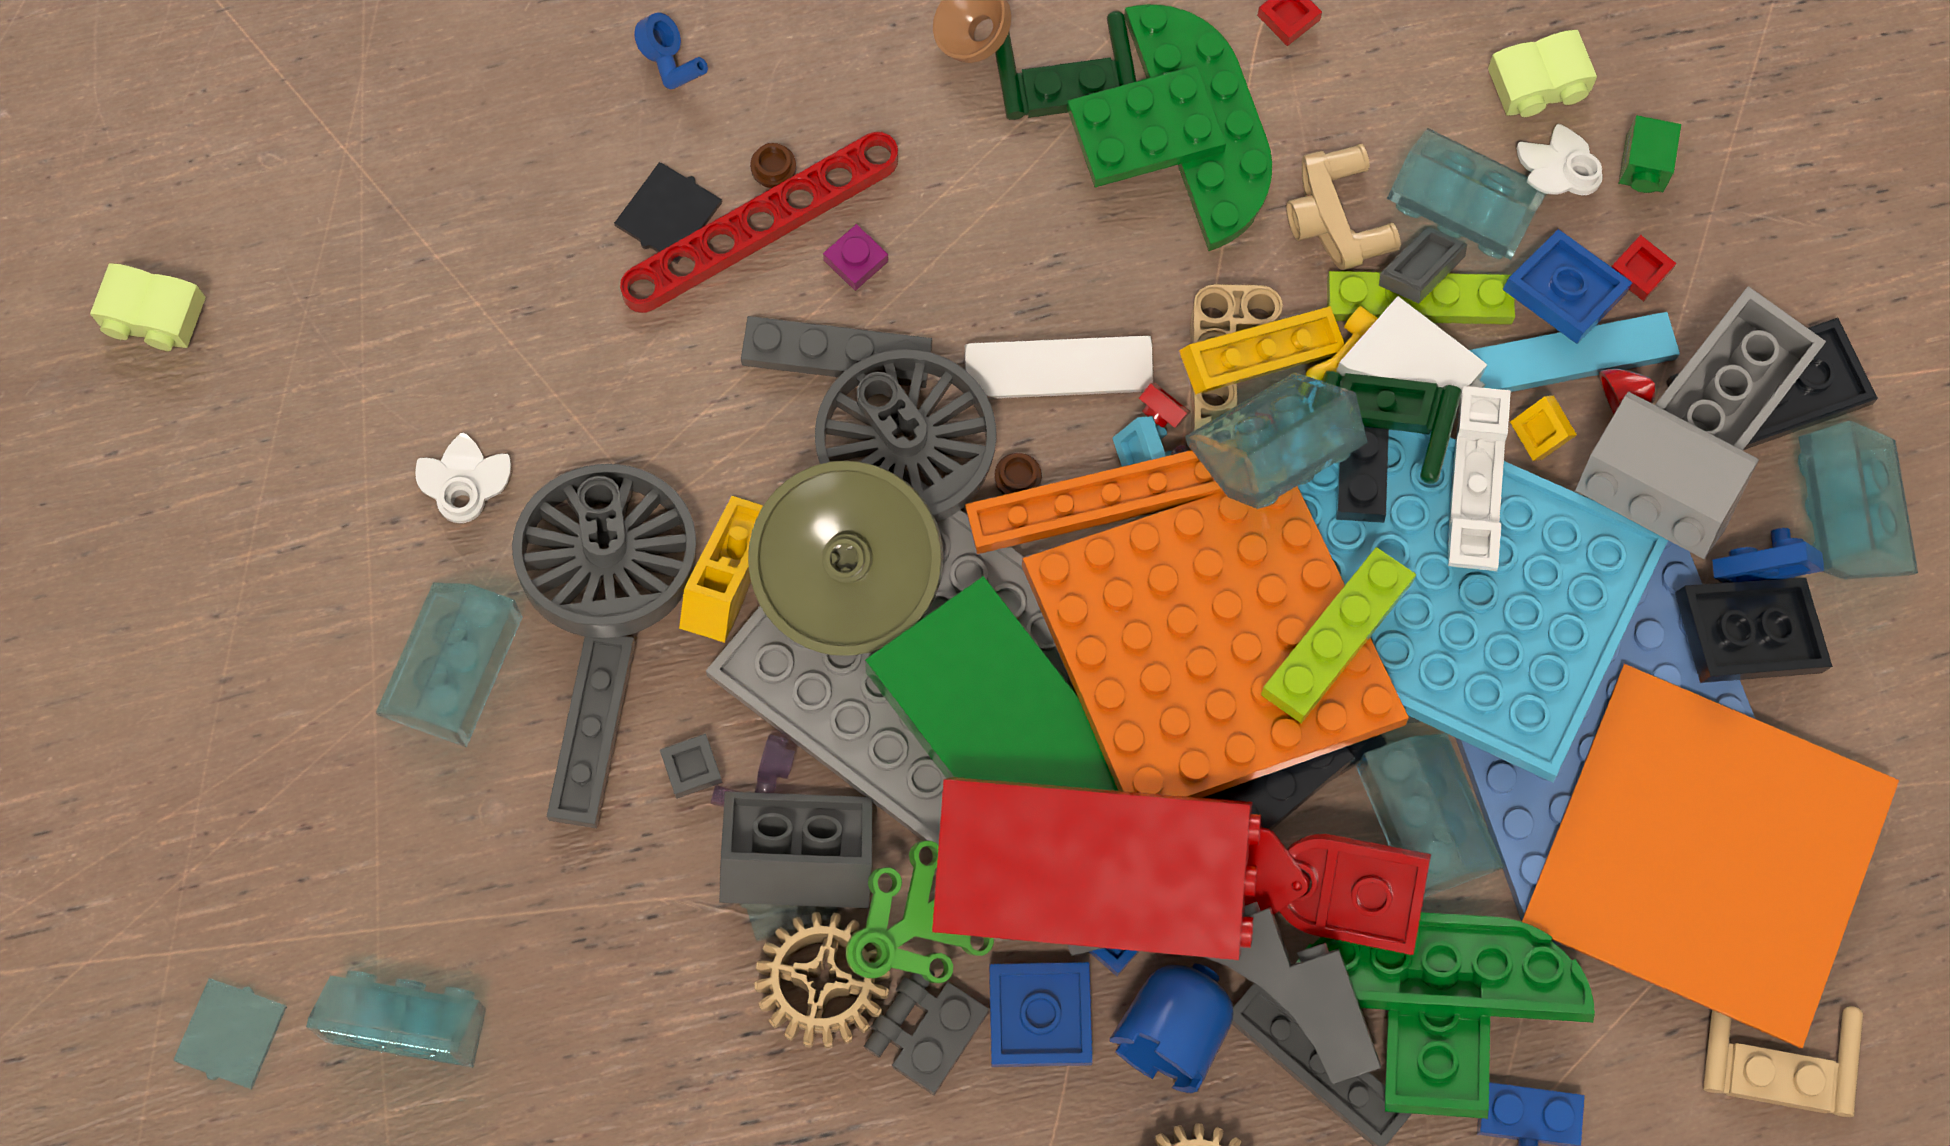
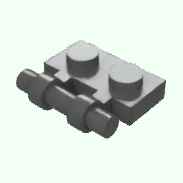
M930 970V973L935 976V973ZM912 973L909 979L903 977L895 989L899 994L885 1015L877 1017L870 1028L873 1030V1033L863 1047L878 1058L881 1057L889 1043L901 1049L902 1051L893 1063L892 1068L935 1096L989 1014L990 1009L949 982H947L936 998L925 990L930 982L926 981L921 974ZM916 1005L927 1014L911 1036L900 1027Z

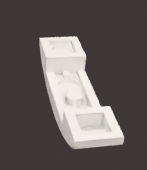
M1471 386L1462 387L1451 488L1448 566L1489 571L1498 570L1501 523L1499 521L1504 450L1508 435L1510 390Z

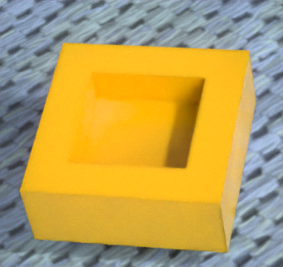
M1554 395L1544 396L1510 421L1533 461L1543 460L1577 436Z

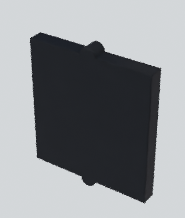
M659 162L614 222V225L640 241L643 249L651 248L656 252H660L706 226L722 204V199L697 185L694 177L689 176L686 178ZM675 257L673 262L678 264L682 257Z

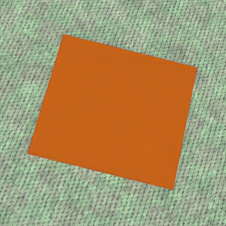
M1624 664L1522 922L1544 931L1552 937L1553 941L1802 1049L1899 780Z

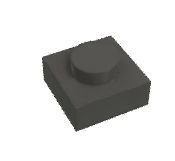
M706 734L660 749L676 799L723 783Z

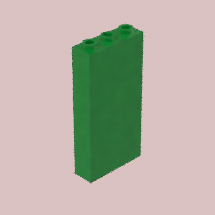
M984 576L865 659L866 674L946 778L958 777L1118 791L1078 696Z

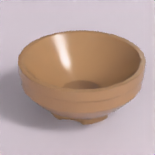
M941 0L933 19V34L938 47L947 56L965 63L979 62L990 57L1004 43L1011 26L1010 5L1007 0ZM991 19L993 23L991 34L983 41H975L974 31L977 25L983 20Z

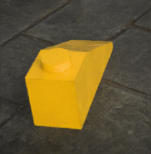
M731 496L684 588L679 629L725 643L741 610L751 583L748 565L749 542L755 521L763 505Z

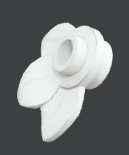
M1557 124L1554 128L1550 145L1519 142L1516 149L1520 163L1531 172L1526 182L1540 192L1558 195L1569 191L1578 195H1589L1594 193L1602 182L1601 163L1595 156L1590 154L1588 144L1575 132L1561 124Z
M460 433L447 447L441 461L432 458H419L417 460L416 481L423 493L436 500L438 509L444 518L454 523H467L480 515L486 500L500 494L504 490L511 474V461L508 454H496L484 459L476 443L467 434ZM465 495L470 498L469 503L464 507L459 508L453 505L454 500L458 496Z

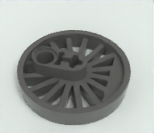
M898 349L869 356L848 368L835 380L819 407L815 425V445L820 464L867 456L859 462L880 466L890 472L894 469V474L902 479L905 465H907L912 487L924 499L936 522H939L965 507V504H968L975 497L985 482L995 453L996 423L991 404L985 392L965 369L953 361L934 353L921 350ZM896 371H914L909 397L898 384ZM923 373L940 377V380L918 410L917 403ZM951 384L964 393L931 415ZM855 387H857L858 402L846 396ZM876 394H883L891 399L890 402L881 407L870 405L867 402L871 396ZM972 405H974L980 416L979 418L944 424ZM838 407L868 426L831 420ZM985 432L986 446L948 439ZM903 433L906 437L914 435V440L908 441L904 436L897 438V435ZM827 434L863 440L861 442L826 448ZM944 454L972 460L964 465H960ZM933 465L949 475L942 479ZM918 467L932 485L924 491Z
M595 464L566 472L548 482L533 495L522 510L516 523L512 541V555L518 579L528 600L550 623L580 636L616 638L637 633L654 625L667 616L681 601L684 588L695 568L696 533L686 504L679 494L662 479L631 466ZM633 491L645 495V498L624 520ZM567 500L579 519L580 525L554 507ZM599 503L609 504V506L603 509L591 508ZM659 504L668 510V512L642 524ZM543 518L565 534L536 527ZM678 525H680L684 533L680 535L656 537ZM528 543L555 549L526 553ZM685 552L683 561L657 556ZM555 568L533 580L530 579L527 571ZM647 571L673 576L675 579L668 586ZM613 577H615L626 597L615 598ZM604 578L606 600L596 601ZM630 578L652 594L640 595ZM569 581L551 601L543 595ZM586 587L582 602L570 604Z

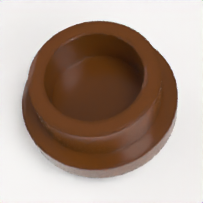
M767 143L753 154L750 162L751 173L760 185L773 188L795 175L796 160L793 153L787 147L778 143Z
M1024 453L1006 455L996 466L995 484L1003 495L1039 487L1042 479L1041 468L1038 462L1030 455Z

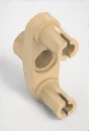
M1363 144L1327 154L1323 151H1317L1303 155L1302 181L1305 196L1290 200L1286 205L1288 222L1296 240L1301 241L1318 236L1326 252L1340 270L1361 266L1365 259L1399 251L1401 245L1399 233L1394 223L1359 233L1350 230L1333 185V180L1368 171L1370 166L1369 157Z

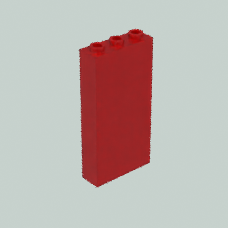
M958 777L946 778L943 780L932 932L1239 960L1242 947L1251 948L1254 918L1245 917L1244 912L1246 896L1255 897L1257 866L1248 865L1249 845H1259L1261 815L1252 814L1253 802Z

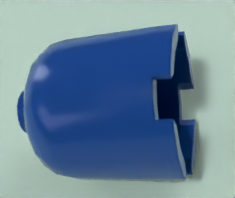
M1194 963L1192 967L1166 965L1155 970L1147 978L1110 1037V1042L1119 1044L1115 1051L1117 1055L1151 1079L1154 1078L1157 1071L1176 1079L1172 1088L1177 1091L1186 1093L1198 1092L1233 1021V1004L1224 988L1218 984L1219 976L1208 967Z

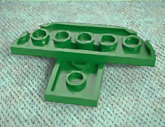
M1146 4L1126 7L1124 12L1125 21L1146 79L1074 98L1067 102V110L1094 188L1178 165L1208 251L1215 250L1243 234L1252 225L1267 198L1272 178V156L1266 134L1238 59L1227 40L1219 31L1195 14L1172 6Z
M1421 912L1413 955L1326 937H1320L1314 944L1309 943L1305 948L1308 949L1326 943L1329 951L1339 948L1360 1007L1388 1010L1385 1112L1488 1119L1490 1016L1590 1023L1594 1021L1595 1009L1592 991L1587 977L1576 959L1571 960L1562 949L1552 942L1550 935L1521 921L1494 916Z

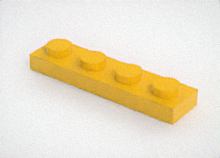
M1331 306L1192 343L1180 349L1179 353L1195 395L1335 356L1345 343Z

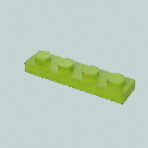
M1329 271L1327 276V307L1331 306L1336 321H1348L1360 306L1379 318L1397 296L1433 323L1512 324L1515 319L1514 298L1503 290L1511 275L1449 273L1420 303H1416L1379 286L1381 272Z
M1376 547L1264 685L1261 696L1302 724L1413 584L1417 574Z

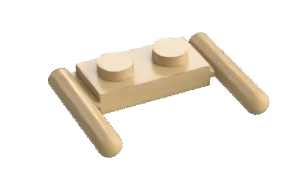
M1849 1006L1842 1012L1838 1063L1832 1060L1745 1044L1729 1043L1732 1018L1712 1010L1704 1091L1724 1093L1728 1096L1814 1112L1833 1113L1842 1117H1854L1863 1012L1859 1008Z

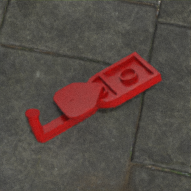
M1261 827L1259 845H1249L1248 865L1257 866L1255 897L1246 896L1245 905L1258 902L1260 910L1271 907L1273 914L1280 911L1282 916L1291 925L1308 934L1413 955L1432 854L1330 834H1314L1303 837L1286 849L1273 831Z

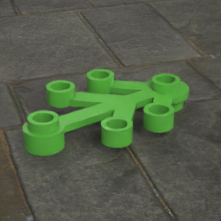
M919 841L911 847L909 860L914 869L903 919L888 929L892 896H895L900 891L902 879L895 869L889 867L878 868L870 874L868 886L873 896L866 928L855 932L846 946L847 963L857 975L864 978H878L885 975L891 968L921 974L926 981L931 983L946 982L953 973L952 960L946 954L929 953L923 956L898 949V947L913 937L962 947L967 954L973 956H983L992 949L994 938L983 937V946L979 950H975L970 944L971 936L932 932L935 898L929 902L928 900L934 872L937 868L939 846L933 841ZM924 846L930 848L933 853L932 861L928 865L922 864L919 860V852ZM883 873H887L892 879V886L887 892L881 891L878 886V879ZM868 943H872L877 949V956L872 962H867L862 955L863 948ZM936 958L940 959L944 966L943 972L939 977H934L929 970L930 963Z

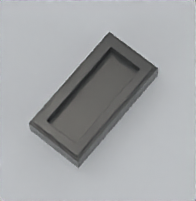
M1427 226L1380 273L1379 286L1416 303H1420L1466 256L1467 244Z

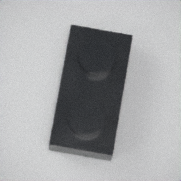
M1341 426L1339 433L1336 520L1384 523L1387 503L1389 429Z

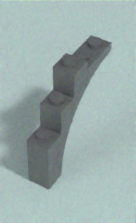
M1258 902L1245 905L1244 916L1254 918L1251 948L1242 947L1239 960L1205 958L1226 965L1259 985L1290 1013L1315 1047L1332 1084L1381 1068L1379 1057L1340 949L1329 951L1326 943L1297 952L1300 962L1291 964L1272 908L1260 910ZM1068 945L1071 956L1102 949L1099 947Z

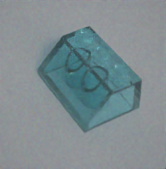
M1428 128L1409 151L1387 199L1396 203V208L1410 217L1419 218L1423 216L1437 223V228L1444 234L1454 238H1461L1463 236L1477 243L1478 248L1488 256L1498 259L1506 257L1511 260L1547 194L1530 186L1526 182L1527 176Z
M1296 372L1185 436L1188 446L1229 498L1256 509L1274 504L1279 496L1298 485L1310 482L1315 474L1334 463L1346 460L1353 451L1368 443L1355 392Z
M1850 420L1799 436L1801 453L1798 456V464L1802 475L1805 477L1808 493L1805 508L1813 524L1815 536L1813 547L1823 554L1824 571L1822 572L1841 579L1917 574L1918 568L1896 440Z
M433 583L380 701L376 714L467 747L523 618L516 601L472 584Z
M1447 733L1408 737L1364 753L1356 768L1388 845L1432 854L1424 898L1504 868Z
M349 970L347 971L346 978L330 975L308 1017L306 1028L326 1043L474 1068L486 1008L479 1000H474L475 993L469 990L445 987L444 994L426 992V985L421 982L396 979L395 986L376 983L377 976Z

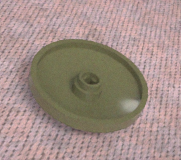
M833 461L809 467L795 474L779 486L768 498L752 529L748 551L749 574L755 596L761 608L784 635L816 652L839 656L859 655L881 649L923 619L931 607L940 585L943 571V546L937 522L930 508L919 493L896 474L875 465L855 461Z

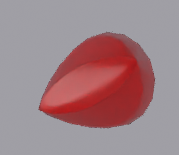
M1607 369L1599 372L1601 385L1613 414H1615L1628 392L1651 404L1653 403L1655 383L1649 377L1622 369Z

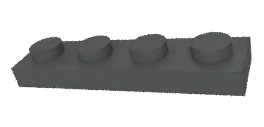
M747 316L741 363L742 366L839 377L857 362L881 352L912 349L931 353L932 338ZM896 371L898 384L911 386L914 371ZM923 373L922 388H926L928 373Z
M584 637L546 816L549 821L597 829L635 648L633 637Z
M1254 983L1233 1007L1232 1025L1372 1146H1386L1412 1115L1411 1113L1385 1112V1085L1369 1072L1332 1084L1315 1047L1294 1018L1259 985Z

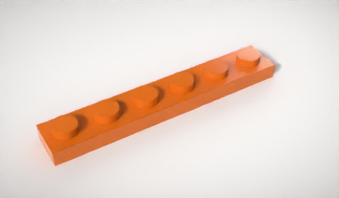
M1245 438L976 501L965 504L976 552L981 554L1174 508L1216 493L1257 486V478Z

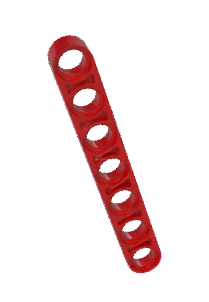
M883 132L869 133L633 266L624 273L620 282V289L625 304L631 310L638 313H647L655 310L888 177L895 171L898 165V146L895 140ZM874 146H882L890 152L891 156L888 161L878 165L870 163L865 158V154ZM843 168L851 173L852 178L848 184L835 187L826 180V176L833 169ZM797 190L807 191L813 197L811 204L803 209L791 207L787 199L792 192ZM765 212L773 217L774 222L768 230L756 231L748 225V220L755 213ZM720 234L730 236L734 240L733 248L724 254L713 252L708 247V244L714 236ZM678 256L687 257L695 263L693 271L686 276L672 274L669 271V265ZM640 279L651 281L655 285L653 294L645 299L632 297L629 294V288L635 281Z

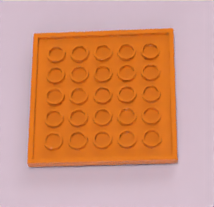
M1289 469L1258 479L1257 486L1216 493L1022 558V569L1118 791L1202 798L1407 724L1409 717L1371 638L1367 640L1302 724L1261 696L1264 685L1345 586Z

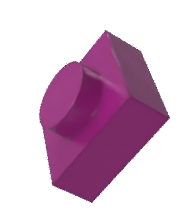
M855 224L823 253V260L856 291L888 263V254Z

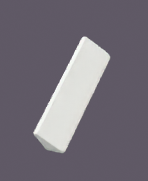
M1151 336L969 343L965 345V370L978 382L988 399L1144 392L1149 384L1153 383Z

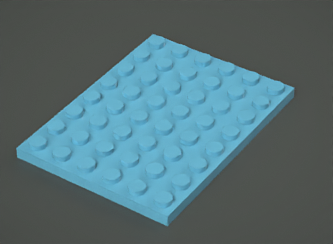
M1320 380L1270 475L1290 470L1345 585L1376 547L1417 574L1413 584L1370 637L1407 715L1553 783L1668 540L1594 500L1504 461L1499 521L1501 523L1498 570L1489 571L1448 566L1449 517L1456 439L1450 437L1439 480L1434 484H1427L1421 480L1420 473L1432 431H1430V434L1389 430L1387 503L1384 523L1336 520L1341 426H1365L1341 424L1337 420L1331 419L1319 465L1315 468H1306L1302 465V452L1323 382Z

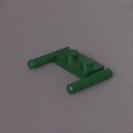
M1112 11L1107 16L1114 60H1111V57L1022 69V73H1017L1009 32L1004 43L995 52L1006 118L1017 120L1025 115H1028V118L1068 113V100L1137 82L1124 14L1120 11Z
M1327 371L1323 378L1305 441L1301 463L1306 468H1315L1319 465L1331 419L1337 420L1341 424L1430 434V431H1432L1420 478L1427 484H1434L1440 477L1462 390L1453 385L1438 387L1437 383L1345 373V376H1342L1337 372Z

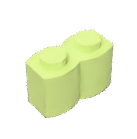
M1578 30L1563 31L1536 42L1521 43L1502 49L1492 55L1488 67L1506 115L1520 114L1522 117H1530L1540 113L1546 108L1548 103L1563 102L1565 105H1571L1582 101L1589 95L1597 78Z
M109 263L90 315L101 326L100 331L110 337L120 340H127L129 335L145 337L144 342L160 350L171 351L173 346L188 347L206 297L197 285L166 275L151 274L126 265Z

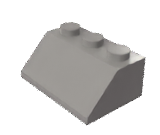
M1628 392L1591 453L1575 491L1705 559L1725 532L1759 459Z

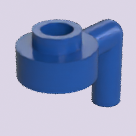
M657 12L643 18L636 24L634 36L637 47L646 58L657 63L663 85L667 89H676L707 73V63L701 57L676 67L673 55L680 48L681 37L676 24L669 16Z

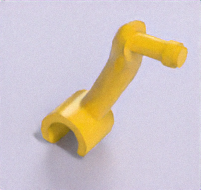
M1362 306L1358 307L1344 326L1352 334L1335 356L1306 371L1307 380L1301 387L1302 392L1305 394L1311 393L1315 383H1319L1320 380L1323 381L1325 372H1336L1339 362L1378 318Z

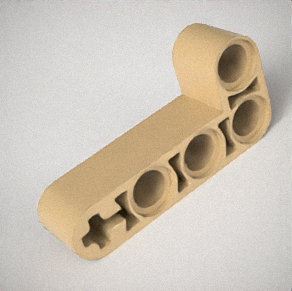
M1214 284L1205 286L1195 296L1190 319V344L1278 321L1283 307L1281 297L1272 288L1262 285ZM1210 307L1217 308L1224 316L1216 319L1209 318L1202 310ZM1256 308L1263 309L1270 317L1262 320L1256 319L1248 311ZM1190 382L1191 450L1211 446L1208 437L1210 429L1213 427H1218L1216 444L1237 440V383L1195 395ZM1206 394H1217L1222 397L1225 403L1219 406H1212L1206 403L1202 397Z

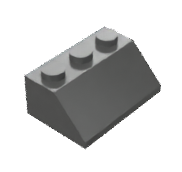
M725 791L719 903L869 908L870 889L868 879L872 869L871 798Z

